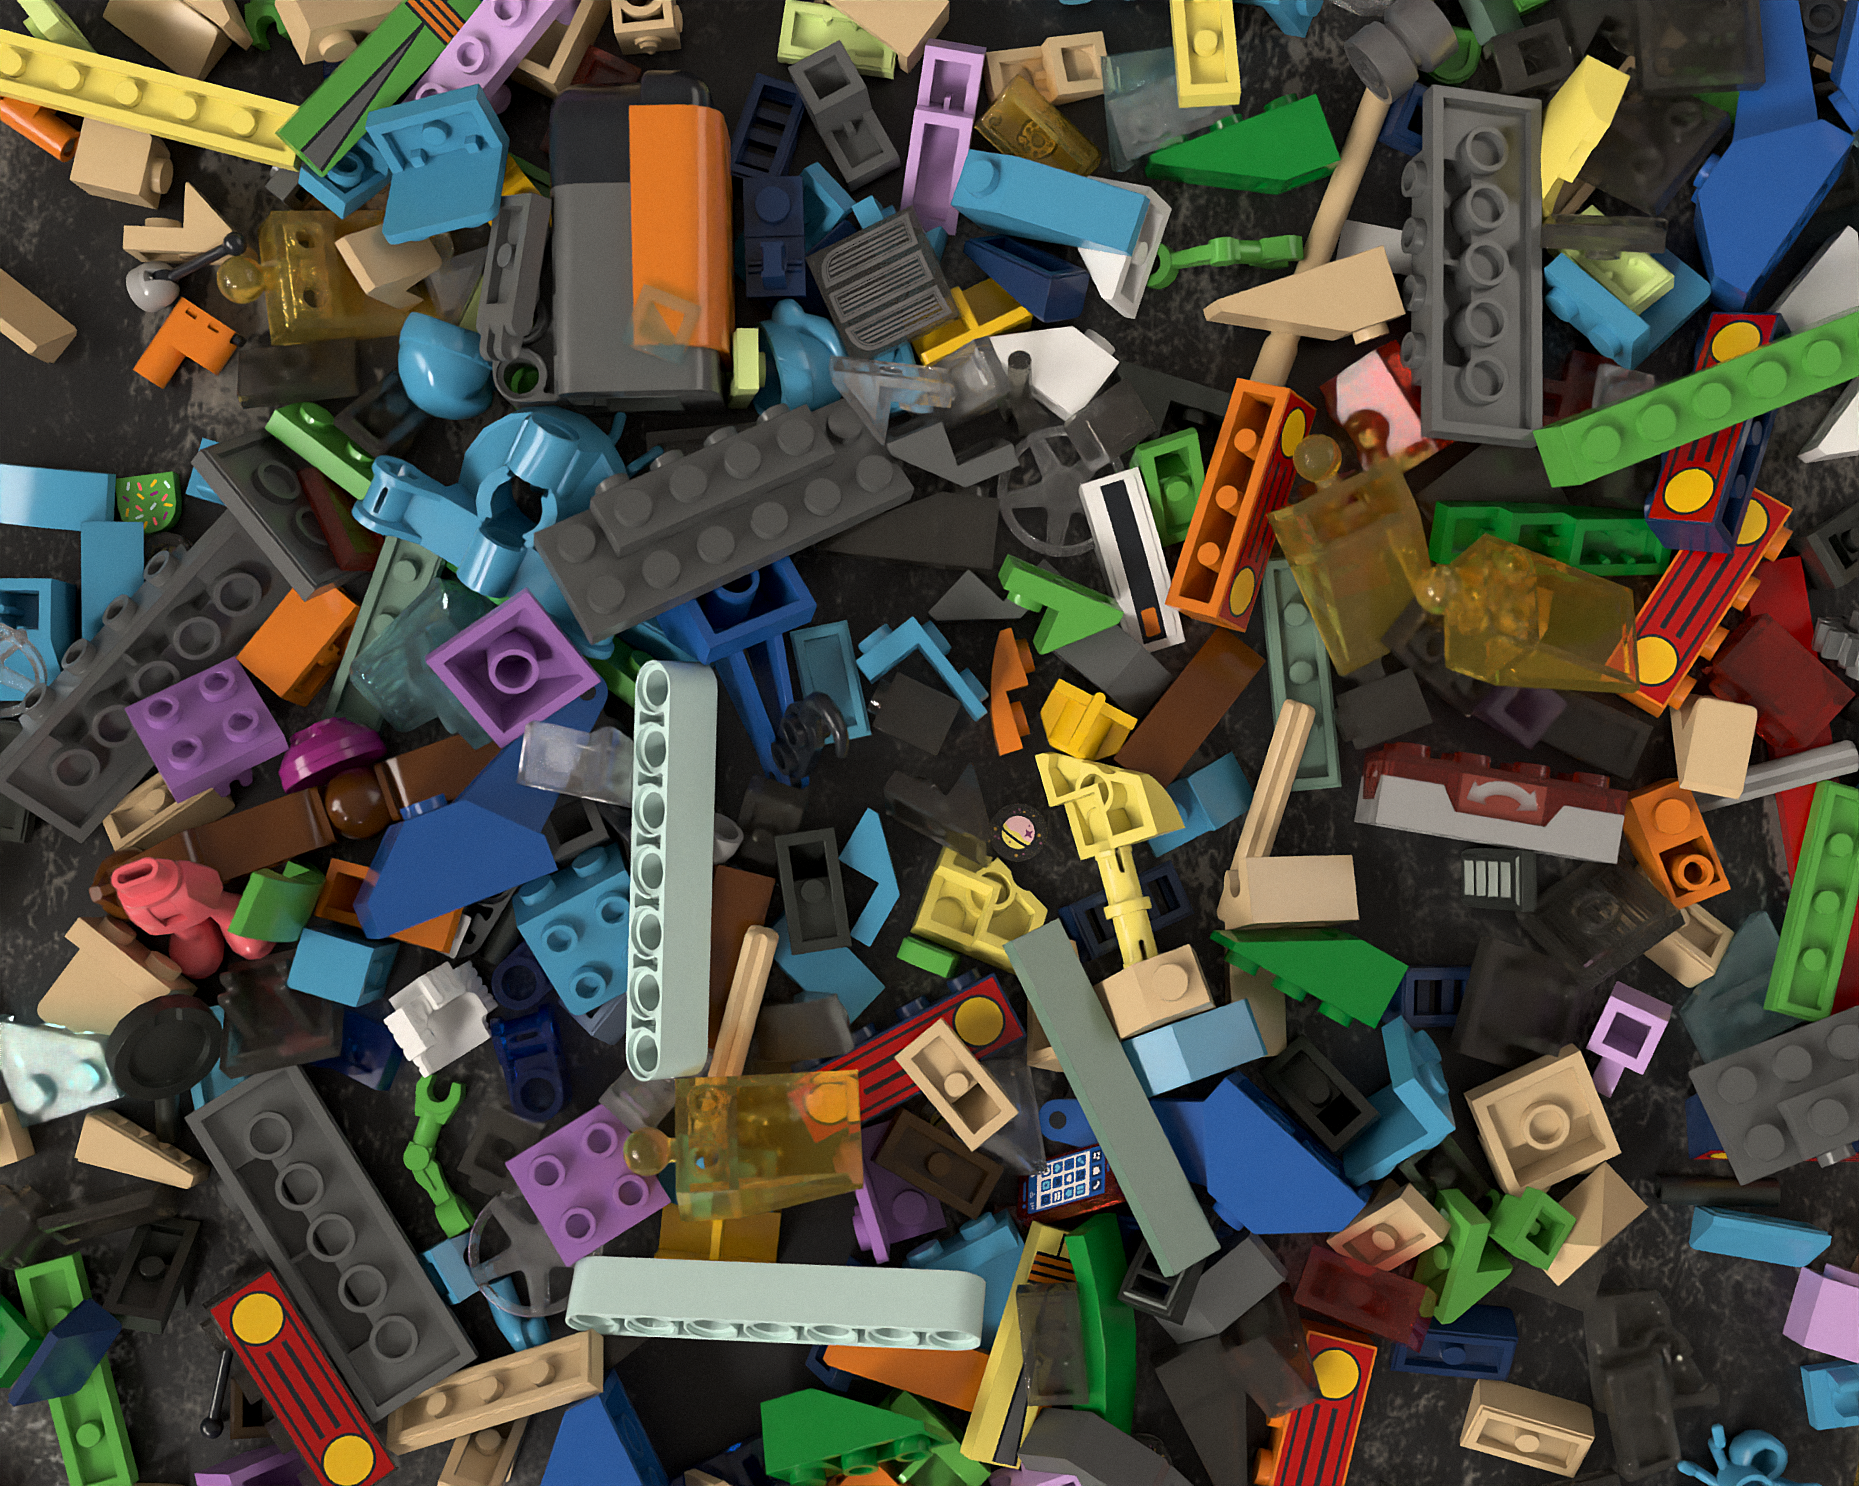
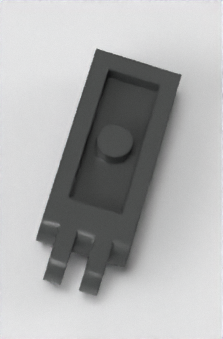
M535 193L501 196L499 213L492 220L476 320V329L481 335L479 351L482 358L486 361L516 360L521 353L523 336L527 335L532 328L534 310L541 292L539 278L544 247L550 235L548 221L552 199Z

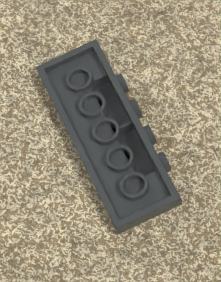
M1435 84L1423 93L1422 151L1413 157L1412 161L1407 163L1401 180L1402 194L1405 197H1412V217L1408 218L1405 222L1401 234L1402 251L1406 254H1412V274L1405 278L1400 297L1404 310L1411 311V332H1408L1402 341L1400 360L1404 368L1411 369V385L1421 386V437L1530 449L1537 446L1533 430L1543 427L1542 100Z
M855 393L813 412L810 411L807 404L790 410L785 403L774 405L758 417L756 426L738 433L735 427L727 426L712 433L705 440L704 448L690 455L684 456L683 452L679 449L660 455L650 465L651 471L632 480H630L626 473L612 475L597 486L595 490L596 495L590 498V509L535 532L533 544L590 644L594 645L911 500L914 491L912 484L895 457L888 453L883 443L884 439Z
M229 509L216 520L190 550L181 543L172 553L163 550L153 556L144 569L143 577L146 582L131 598L126 594L116 597L106 608L102 618L105 626L90 642L84 638L74 642L63 656L61 665L64 670L49 686L45 683L35 685L25 695L21 703L20 709L23 715L19 718L23 730L0 754V792L81 844L155 765L124 708L231 657H237L293 588Z
M1859 1005L1688 1072L1740 1186L1814 1157L1817 1158L1820 1167L1823 1168L1856 1155L1852 1142L1859 1140Z
M293 1052L286 1054L184 1117L222 1180L216 1183L222 1199L234 1213L239 1210L243 1212L253 1229L248 1233V1239L254 1251L264 1263L273 1261L284 1281L279 1283L282 1292L297 1314L302 1311L305 1313L315 1329L310 1334L328 1364L335 1362L372 1424L378 1422L478 1357L479 1353L446 1302L440 1289Z

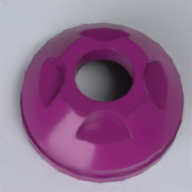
M335 716L319 721L293 734L289 738L291 744L282 759L278 773L285 793L292 794L316 785L324 786L328 784L335 774L345 768L355 766L367 767L383 757L388 751L376 730L363 724L347 721L346 717L337 718Z

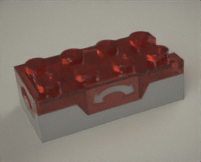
M1395 741V744L1384 743L1383 751L1365 753L1354 822L1504 848L1534 850V853L1581 861L1617 864L1628 791L1609 788L1610 777L1584 772H1573V774L1558 772L1557 779L1549 778L1551 767L1525 762H1514V764L1500 763L1498 770L1490 768L1491 757L1466 752L1442 753L1441 760L1430 758L1432 747Z

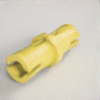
M1131 845L1119 847L1118 850L1103 851L1094 855L1095 860L1098 862L1109 906L1103 909L1106 920H1113L1124 962V969L1138 962L1158 956L1147 909L1152 908L1149 896L1143 897Z

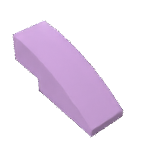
M929 38L925 45L899 216L906 213L909 214L913 229L930 231L938 226H942L948 235L955 236L959 211L950 204L971 147L986 47Z

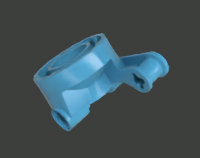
M550 405L523 407L484 427L465 452L458 483L448 487L401 459L385 455L375 458L371 467L375 474L364 499L357 500L352 509L353 517L360 524L376 533L394 536L423 546L457 566L456 574L458 579L471 590L493 598L505 596L511 598L527 587L581 654L599 660L610 658L615 648L612 641L614 635L594 645L590 644L533 544L535 532L590 509V498L596 495L595 490L602 481L618 473L627 474L626 466L610 437L586 416ZM515 475L532 485L549 489L548 493L541 498L543 512L539 524L532 522L517 507L511 486V479Z

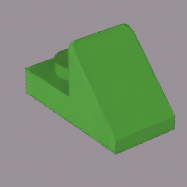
M1194 427L1137 445L1129 462L1130 469L1139 468L1162 548L1185 541L1205 480L1198 434Z
M1007 554L998 574L1003 588L1009 591L1007 598L1013 603L1034 612H1040L1043 605L1048 607L1033 639L1039 654L1049 653L1117 625L1124 614L1116 599Z
M1458 1188L1438 1190L1434 1208L1452 1226L1442 1242L1420 1253L1410 1287L1441 1324L1453 1323L1504 1280L1513 1270V1265L1487 1239L1491 1222Z

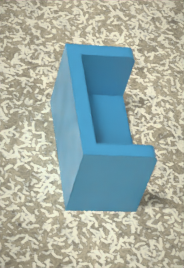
M336 922L305 927L302 931L287 984L292 989L353 1007H359L384 997L400 942L386 937L382 939H367L362 930Z

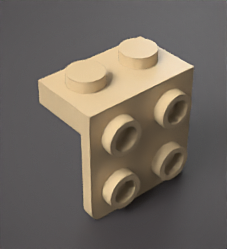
M106 915L105 917H79L65 937L80 949L40 1001L37 1012L41 1019L109 1072L104 1058L107 1040L123 1017L138 1005L158 996L173 994L193 996L198 987L181 975V967L172 959L160 952L149 950L135 938L137 936L136 932L123 921L115 919L111 915Z

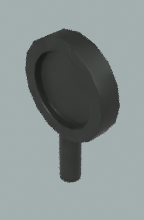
M185 994L158 996L138 1005L123 1017L107 1040L104 1056L109 1073L117 1086L130 1097L148 1101L155 1100L156 1137L159 1142L169 1144L176 1142L180 1138L179 1094L193 1088L211 1072L221 1057L225 1036L221 1023L212 1009L200 998Z

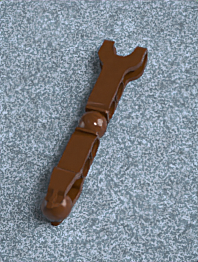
M480 726L373 765L374 769L365 766L345 768L335 774L326 786L316 785L196 828L187 829L149 849L135 846L120 848L108 855L99 865L93 879L94 883L88 889L90 897L94 903L100 904L102 909L115 919L131 923L133 921L126 914L118 897L117 889L111 883V877L117 868L140 859L150 857L154 859H170L175 862L185 860L202 864L217 870L222 885L225 886L251 876L255 871L264 868L270 869L287 863L290 860L298 859L345 841V838L354 841L373 839L383 833L392 821L404 820L400 811L402 808L443 793L447 803L450 804L503 748H500L483 727ZM579 757L562 789L571 790L584 783H588Z

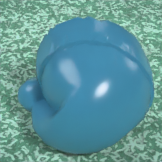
M784 299L778 301L772 311V319L758 322L755 325V328H758L759 352L765 353L766 359L765 387L759 388L752 399L756 411L761 415L770 407L785 403L790 410L807 404L810 411L813 412L840 400L846 390L851 373L850 350L845 337L839 328L827 318L805 313L795 300Z
M411 312L400 332V349L398 353L399 374L407 396L423 411L432 416L448 420L469 419L485 412L492 406V392L498 389L493 378V361H486L480 355L481 335L422 313Z

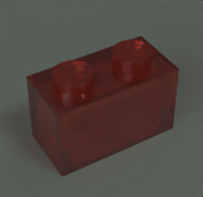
M1397 340L1373 350L1319 387L1326 398L1325 405L1330 417L1337 425L1346 429L1357 447V457L1361 466L1369 475L1376 477L1382 487L1456 441L1421 437V386L1411 385V369L1404 368L1401 364V347Z
M1767 613L1747 617L1718 648L1710 661L1707 660L1700 668L1712 680L1708 686L1719 699L1753 706L1757 709L1755 731L1765 741L1777 748H1781L1783 745L1786 748L1807 747L1855 695L1848 686Z
M1313 1244L1293 1302L1309 1312L1420 1353L1439 1295L1424 1284Z

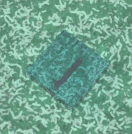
M644 284L621 342L627 347L680 368L703 308ZM654 303L685 315L676 337Z

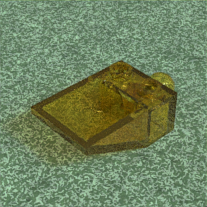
M331 210L271 211L257 230L261 265L248 256H233L225 260L217 272L218 288L232 302L239 304L251 303L257 300L265 291L272 346L332 344L400 335L403 324L411 312L422 313L458 327L461 324L450 231L429 237L443 264L439 269L415 284L425 300L409 311L403 312L370 297L361 288L336 247L335 242L346 235L383 224L386 210H356L343 220ZM297 241H308L309 249L302 247ZM304 291H314L316 308L309 306L303 298Z
M1313 434L1305 437L1298 443L1294 450L1293 463L1298 474L1308 481L1315 482L1318 489L1266 515L1338 675L1344 676L1444 626L1420 512L1396 458L1392 457L1367 465L1340 478L1337 473L1342 462L1340 447L1329 436ZM1351 494L1355 495L1360 500L1357 502L1347 504L1348 498Z
M1487 533L1482 535L1447 567L1437 566L1426 570L1416 583L1415 594L1420 606L1431 614L1444 615L1445 668L1495 686L1633 694L1640 689L1633 590Z
M858 1070L675 1079L676 1138H668L662 1131L653 1127H642L633 1131L627 1137L623 1146L625 1164L637 1175L653 1176L663 1171L668 1163H676V1196L681 1222L741 1219L863 1189ZM701 1157H703L704 1169L696 1165V1162Z

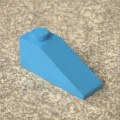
M969 149L950 205L984 231L1132 257L1151 200L1143 194L1018 156Z

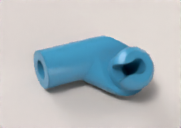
M510 1274L495 1278L482 1285L497 1327L516 1352L551 1342V1331L544 1317L537 1315L530 1320L526 1319Z

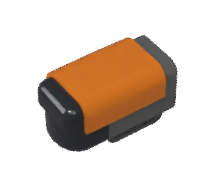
M683 70L646 71L642 75L641 82L581 83L570 85L561 90L553 100L549 118L552 227H550L549 239L544 247L539 278L541 292L538 303L535 306V310L538 313L537 323L527 335L523 336L521 353L516 360L493 361L495 386L501 395L514 407L521 409L523 407L555 405L584 415L587 418H614L618 412L625 413L627 417L695 416L726 412V372H733L731 336L736 331L731 140L724 115L716 110L710 88L696 74ZM524 367L538 369L539 380L533 390L523 394L512 391V377L518 370Z

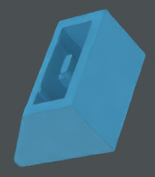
M0 578V701H23L31 688L39 683H45L49 686L64 670L61 665L63 656L76 640L75 584L51 578Z

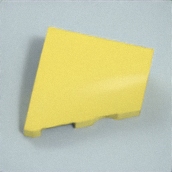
M1589 55L1584 58L1542 111L1541 179L1543 224L1552 214L1554 204L1564 181L1573 182L1587 157L1610 126L1631 77Z
M1045 752L1035 755L1049 806L1053 807L1063 804L1065 806L1080 860L1093 858L1095 854L1103 851L1118 850L1119 847L1134 845L1185 828L1173 800L1166 790L1149 774L1090 760L1077 759L1056 752Z
M955 820L937 859L910 932L1016 975L1002 945L1043 926L1048 910L1030 891L1023 890L1017 886L1012 878L1011 871L998 857L992 862L968 836L971 829L966 823Z

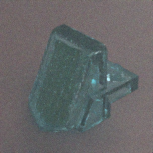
M437 577L431 580V584L354 658L349 667L350 681L396 730L408 732L439 716L442 724L450 733L459 732L476 750L494 740L426 663L425 656L485 616L486 611L480 593L471 590L464 584Z

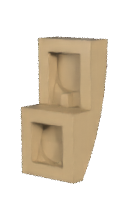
M1102 31L1048 37L1041 46L986 52L983 78L990 109L1013 83L1020 84L1044 108L1108 93L1114 88Z

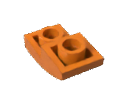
M1012 628L999 632L990 671V715L999 756L1023 749L1020 737L1030 734L1021 702L1009 703L1007 693L1027 687L1029 684L1026 674L1035 671L1026 638L1015 640Z

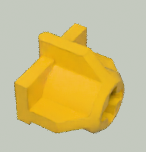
M1060 678L1056 680L1040 711L1042 723L1051 747L1068 756L1094 762L1117 755L1138 719L1106 703V696L1103 693L1098 692L1090 695Z

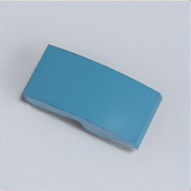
M366 132L324 177H319L307 164L303 165L300 169L298 184L343 220L389 184L393 173L369 133Z
M0 463V523L81 531V521H114L116 474Z
M81 521L82 639L84 638L90 642L105 626L102 621L103 614L116 597L126 594L131 598L144 584L143 522Z
M785 910L767 927L775 930L779 936L773 962L793 982L800 985L841 1028L846 1029L884 990L885 986L847 947L792 955Z

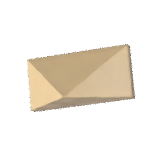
M1606 1161L1558 1202L1577 1220L1548 1271L1544 1270L1545 1273L1557 1286L1561 1285L1648 1208Z

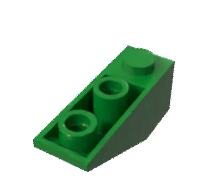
M1292 93L1269 102L1263 107L1265 113L1244 120L1242 114L1230 115L1210 125V133L1192 140L1188 139L1187 134H1180L1158 143L1154 147L1155 153L1151 154L1148 158L1145 173L1149 179L1278 195L1332 175L1341 158L1317 95L1314 94L1298 100L1297 94Z
M1338 928L1213 930L1209 937L1228 948L1223 960L1254 977L1260 967L1276 975L1271 983L1272 987L1300 1002H1303L1307 993L1322 1000L1317 1011L1347 1028L1350 1027L1355 1018L1375 1029L1409 967L1362 939Z
M813 1388L760 1403L766 1474L789 1482L790 1486H825L827 1484V1477L841 1473L847 1476L872 1474L879 1470L878 1463L892 1459L902 1462L923 1460L932 1455L931 1449L954 1443L952 1433L927 1422Z

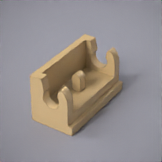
M1352 855L1246 857L1239 860L1238 870H1226L1224 892L1227 919H1224L1225 930L1322 928L1359 920Z

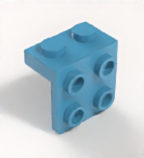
M479 83L368 112L365 128L393 173L382 227V233L388 243L395 245L408 241H422L432 235L465 227H478L493 220L498 215L510 139Z
M1626 222L1621 224L1619 228L1675 276L1674 288L1641 314L1636 315L1561 253L1544 268V302L1558 318L1569 322L1585 335L1602 355L1613 359L1627 372L1631 373L1709 301L1711 285L1640 226L1633 222Z
M912 616L894 631L886 623L858 645L864 655L855 662L871 684L918 649L974 721L979 720L988 713L981 702L989 694L968 668H965L959 674L945 657L952 647L931 620L920 626Z
M617 841L604 848L597 846L582 852L574 859L572 865L551 876L547 874L526 882L520 888L519 893L511 896L517 928L565 1006L574 1015H583L627 992L631 870L628 860Z
M1402 1016L1381 1027L1392 1083L1366 1098L1382 1117L1342 1152L1345 1176L1353 1186H1361L1369 1180H1378L1385 1177L1394 1169L1396 1164L1420 1150H1428L1437 1146L1445 1139L1447 1134L1456 1129L1448 1096L1449 1088L1444 1079L1442 1066L1439 1063L1442 1061L1440 1052L1424 1030L1415 1033Z
M1007 1208L994 1215L991 1212L982 1213L976 1221L970 1219L959 1228V1233L940 1243L938 1239H933L921 1244L910 1251L906 1256L907 1260L902 1262V1268L964 1271L976 1274L984 1279L986 1288L981 1343L978 1347L989 1351L992 1350L1025 1246V1242Z

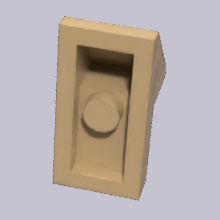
M186 182L183 228L181 222L167 218L145 219V226L124 225L123 249L141 262L161 261L164 263L184 264L222 244L224 237L228 233L237 231L199 190L189 182ZM247 243V249L242 255L232 256L228 254L209 265L258 266V254Z
M383 224L346 235L335 242L336 247L365 294L403 312L409 311L425 300L415 284L439 269L443 264L441 257L429 238L422 241H408L393 245L388 243L382 233Z
M1689 693L1679 710L1670 706L1679 788L1739 800L1743 792L1757 721V709L1753 706L1721 700L1714 696H1701Z
M943 1017L894 1057L972 1152L1019 1113V1110L986 1063L978 1061Z
M1389 1178L1372 1192L1367 1204L1342 1232H1332L1326 1242L1366 1283H1369L1442 1242L1452 1225L1410 1183L1400 1187L1394 1180Z
M532 1414L457 1437L437 1486H504L505 1482L510 1480Z

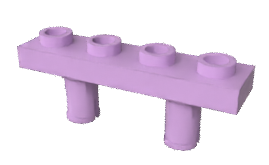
M483 0L402 103L479 83L496 115L501 114L508 108L511 102V91L507 85L503 84L554 20L563 25H570L581 0Z

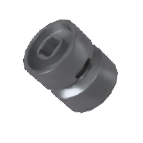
M1397 0L1384 12L1385 25L1374 21L1370 25L1364 26L1344 43L1347 58L1361 81L1379 100L1386 104H1392L1413 87L1414 82L1419 79L1418 69L1427 73L1432 72L1458 52L1457 36L1443 12L1432 0Z

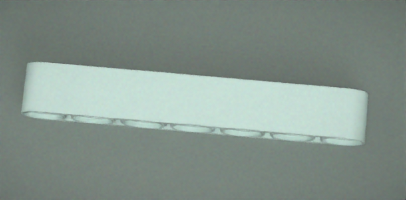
M652 660L646 662L637 675L635 686L626 1058L630 1071L640 1081L697 1075L702 1071L706 1063L708 1052L717 680L708 664L704 665L697 661Z
M588 1256L581 1258L575 1264L565 1321L571 1328L583 1332L593 1328L601 1335L961 1351L975 1349L980 1346L986 1282L976 1274L955 1270Z

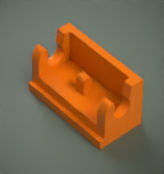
M341 586L306 602L292 588L235 659L278 696L306 708L340 666L362 603Z

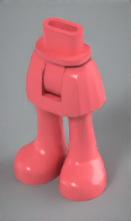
M148 857L121 866L112 874L111 883L117 889L121 904L133 923L151 935L171 934L168 948L170 959L181 967L182 974L195 980L204 979L217 971L224 957V938L233 952L248 960L261 959L269 954L277 943L241 937L227 931L243 895L223 891L218 871L211 867L185 860L175 862L170 859Z

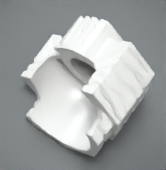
M447 961L420 976L389 999L396 1011L383 1021L388 1025L390 1032L394 1034V1039L398 1045L403 1048V1053L408 1061L413 1060L416 1066L420 1067L419 1071L424 1078L450 1064L494 1035L492 1030L488 1029L489 1024L486 1022V1015L495 1009L498 1004L493 999V996L488 993L486 985H482V978L477 976L478 972L475 968H472L471 961L455 969H452Z

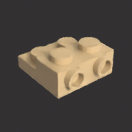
M1573 1043L1464 1093L1480 1131L1477 1137L1497 1185L1505 1194L1521 1198L1527 1186L1546 1193L1551 1188V1185L1575 1174L1591 1173L1602 1165L1605 1160L1621 1153L1583 1055Z

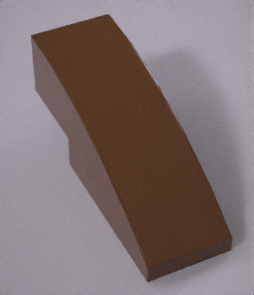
M1219 626L1124 744L1112 762L1123 769L1149 774L1166 790L1267 660L1224 627Z
M719 864L713 865L708 1016V1048L714 1050L745 934L751 925H764L775 883L774 878Z

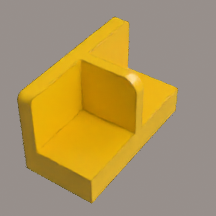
M989 278L964 291H961L959 286L950 289V297L945 299V302L952 313L907 335L910 345L927 377L982 351V346L989 337L1020 333L1030 328L1033 314L1025 309L997 282ZM938 303V304H936V305H934V306H932V307H930V308H927V309H925V310H923V311H921V312H919V313H917V314H915V315H913V316H911V317H909V318H907V319H905V320H903V321L905 322V321H907V320H909V319H911V318H913V317H915V316H918V315H920V314H922V313H924V312H926V311H928V310H930V309H932V308H934V307H936V306H938V305L940 306V304ZM940 306V308L905 324V328L942 311V307Z
M669 1203L663 1207L659 1249L654 1258L777 1263L782 1210L774 1209L772 1213L714 1206L711 1213H703Z

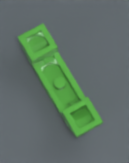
M301 858L288 861L282 875L266 868L253 872L227 931L241 937L263 941L293 942L299 940L303 928L307 926L325 885V875L312 863Z

